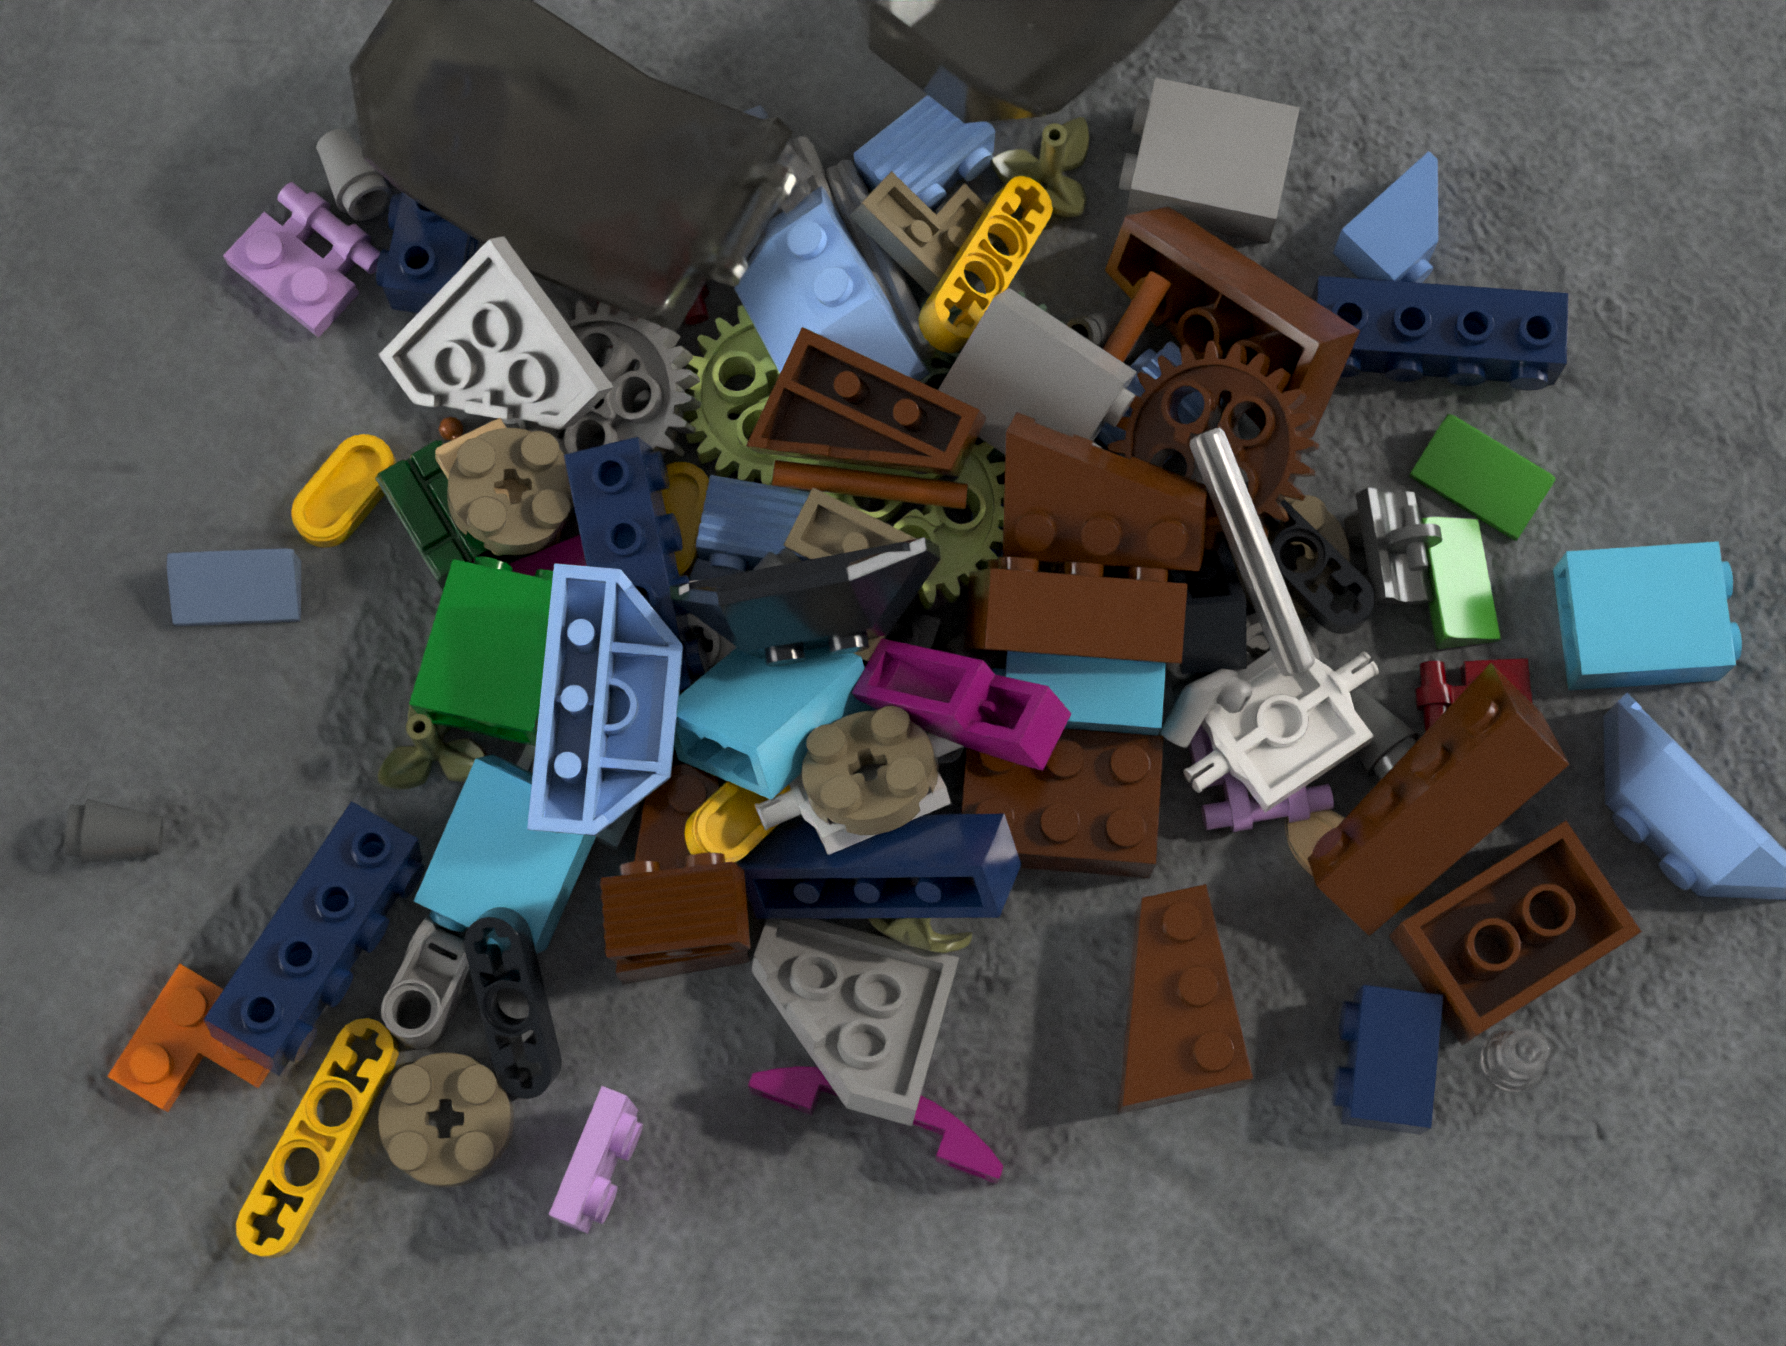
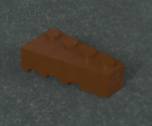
M1169 206L1125 216L1106 265V273L1131 300L1150 271L1168 280L1171 286L1150 320L1156 327L1164 325L1180 342L1181 346L1188 345L1192 347L1200 359H1204L1208 341H1215L1220 345L1224 359L1227 358L1233 345L1237 343L1246 348V365L1260 352L1270 358L1266 377L1280 368L1291 374L1289 382L1282 392L1300 389L1306 394V399L1294 411L1295 413H1309L1315 417L1316 423L1300 431L1301 437L1312 438L1360 330ZM1230 391L1222 394V398L1227 404L1230 403L1232 398ZM1261 407L1248 409L1245 413L1261 429L1260 434L1266 425L1264 410Z
M1490 663L1336 828L1331 829L1319 839L1313 849V853L1308 857L1316 886L1366 934L1372 935L1570 765L1543 714Z

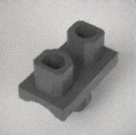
M1366 488L1356 493L1358 509L1344 519L1347 540L1352 543L1354 548L1365 550L1367 568L1359 572L1372 586L1375 598L1374 604L1422 606L1433 601L1425 549L1434 547L1442 542L1441 527L1436 524H1421L1415 492L1385 493L1378 491L1377 488Z

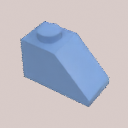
M1428 151L1341 230L1333 254L1359 279L1422 283L1432 272L1434 267L1429 261L1438 243V159Z

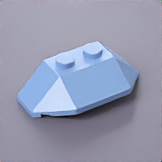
M822 186L770 220L734 289L779 373H781L803 327L917 381L930 374L829 195Z
M554 563L528 830L596 836L671 778L683 644L621 569Z
M1626 693L1603 716L1605 804L1614 812L1612 819L1618 829L1633 842L1641 843L1643 841L1661 859L1659 866L1665 876L1683 890L1690 888L1697 896L1786 900V850Z

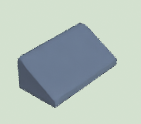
M293 549L167 554V576L174 626L301 622V560Z

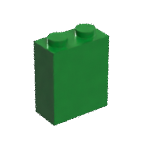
M479 556L476 557L474 563L453 559L409 705L418 714L427 716L434 724L536 746L553 571L539 569L536 570L535 576L512 572L513 568L510 565L494 558Z

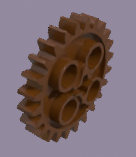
M1208 341L1204 359H1200L1192 347L1183 345L1181 350L1182 364L1178 366L1165 356H1159L1158 364L1162 375L1155 379L1141 371L1137 374L1145 392L1141 397L1135 396L1129 406L1133 409L1131 416L1122 417L1116 427L1126 431L1125 440L1108 444V450L1123 455L1127 459H1131L1132 456L1161 468L1165 460L1170 456L1182 454L1187 463V472L1184 477L1202 483V476L1189 446L1190 440L1214 428H1221L1226 434L1239 469H1243L1247 474L1249 480L1248 492L1266 537H1268L1264 518L1271 515L1283 522H1287L1289 520L1288 514L1281 505L1284 498L1288 497L1303 501L1306 497L1293 484L1296 476H1315L1316 471L1300 462L1301 454L1318 450L1319 444L1308 438L1301 437L1300 431L1316 423V419L1309 413H1295L1294 411L1306 399V394L1300 389L1283 393L1282 391L1288 384L1291 374L1280 368L1266 377L1270 358L1260 352L1246 365V348L1237 343L1233 345L1226 359L1223 358L1220 345L1215 341ZM1230 391L1232 395L1231 401L1227 404L1221 417L1220 400L1222 394ZM1200 392L1204 399V410L1201 416L1195 422L1182 424L1178 416V406L1181 400L1188 394ZM1261 407L1266 416V425L1263 431L1255 438L1250 440L1243 439L1238 430L1242 414L1248 409ZM1208 494L1205 549L1217 552L1224 531Z

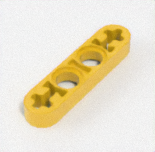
M1025 176L1014 177L992 197L922 307L918 317L919 328L924 338L936 349L942 352L954 353L960 351L965 346L993 298L1008 288L1049 221L1053 211L1052 201L1047 191L1032 178ZM1019 204L1024 209L1022 212L1023 218L1020 221L1011 216ZM988 233L1000 237L1008 248L1009 256L999 253L991 245ZM964 270L975 273L983 281L986 294L974 290L968 284ZM955 305L962 312L951 324L948 321L950 316L949 310Z
M369 1018L356 1019L345 1025L336 1037L239 1212L236 1221V1236L241 1246L249 1253L265 1258L281 1257L290 1252L301 1238L396 1064L399 1055L398 1042L389 1029L379 1021ZM372 1033H377L379 1035L376 1038L375 1044L383 1050L382 1056L378 1061L366 1059L356 1075L362 1080L369 1081L364 1091L361 1092V1090L345 1079L333 1077L339 1065L349 1073L353 1070L359 1056L351 1049L355 1039L359 1038L367 1041ZM331 1090H342L349 1094L352 1100L351 1115L346 1122L339 1126H325L317 1116L319 1100ZM307 1148L316 1153L320 1169L317 1177L311 1183L297 1187L288 1182L284 1166L291 1153L298 1149ZM274 1184L283 1193L301 1198L303 1202L298 1211L292 1205L285 1203L277 1219V1223L285 1228L283 1236L279 1240L268 1237L261 1246L258 1243L261 1231L254 1227L253 1224L258 1215L270 1217L279 1204L280 1199L267 1196Z

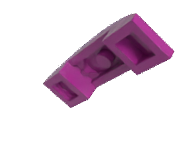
M796 1066L752 1073L748 1084L752 1094L811 1116L814 1113L821 1091L838 1097L818 1067ZM921 1095L912 1125L943 1136L935 1162L998 1184L1004 1166L992 1150L956 1116Z

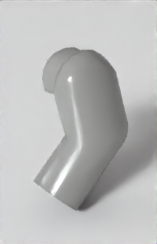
M1220 669L1186 685L1164 722L1160 734L1178 746L1188 747L1207 712L1219 705L1229 713L1241 712L1251 698V685L1244 680L1238 679V672L1229 669Z

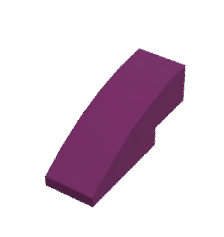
M883 638L879 641L852 691V695L857 700L877 710L886 706L902 708L908 713L913 723L928 733L964 747L1042 771L1071 716L1070 711L1049 686L996 675L983 660Z

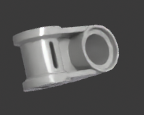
M429 916L422 921L413 935L403 963L385 994L381 1005L382 1019L385 1025L404 1046L413 1049H423L439 1042L446 1033L464 995L473 986L464 948V939L441 929L440 925L435 923ZM417 1000L427 1001L431 1004V1014L424 1025L416 1029H406L400 1026L399 1017L402 1009L407 1004Z

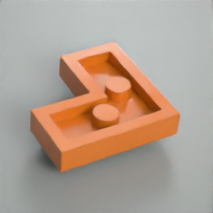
M179 963L107 1077L160 1109L169 1112L204 1056L257 1088L261 1086L270 1070L212 1038L204 1018L224 989Z

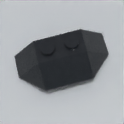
M922 537L868 549L671 585L669 588L673 601L737 648L756 657L766 658L767 666H783L805 661V650L829 646V651L832 655L849 654L869 649L868 639L889 634L936 567L941 556L939 546L929 539Z

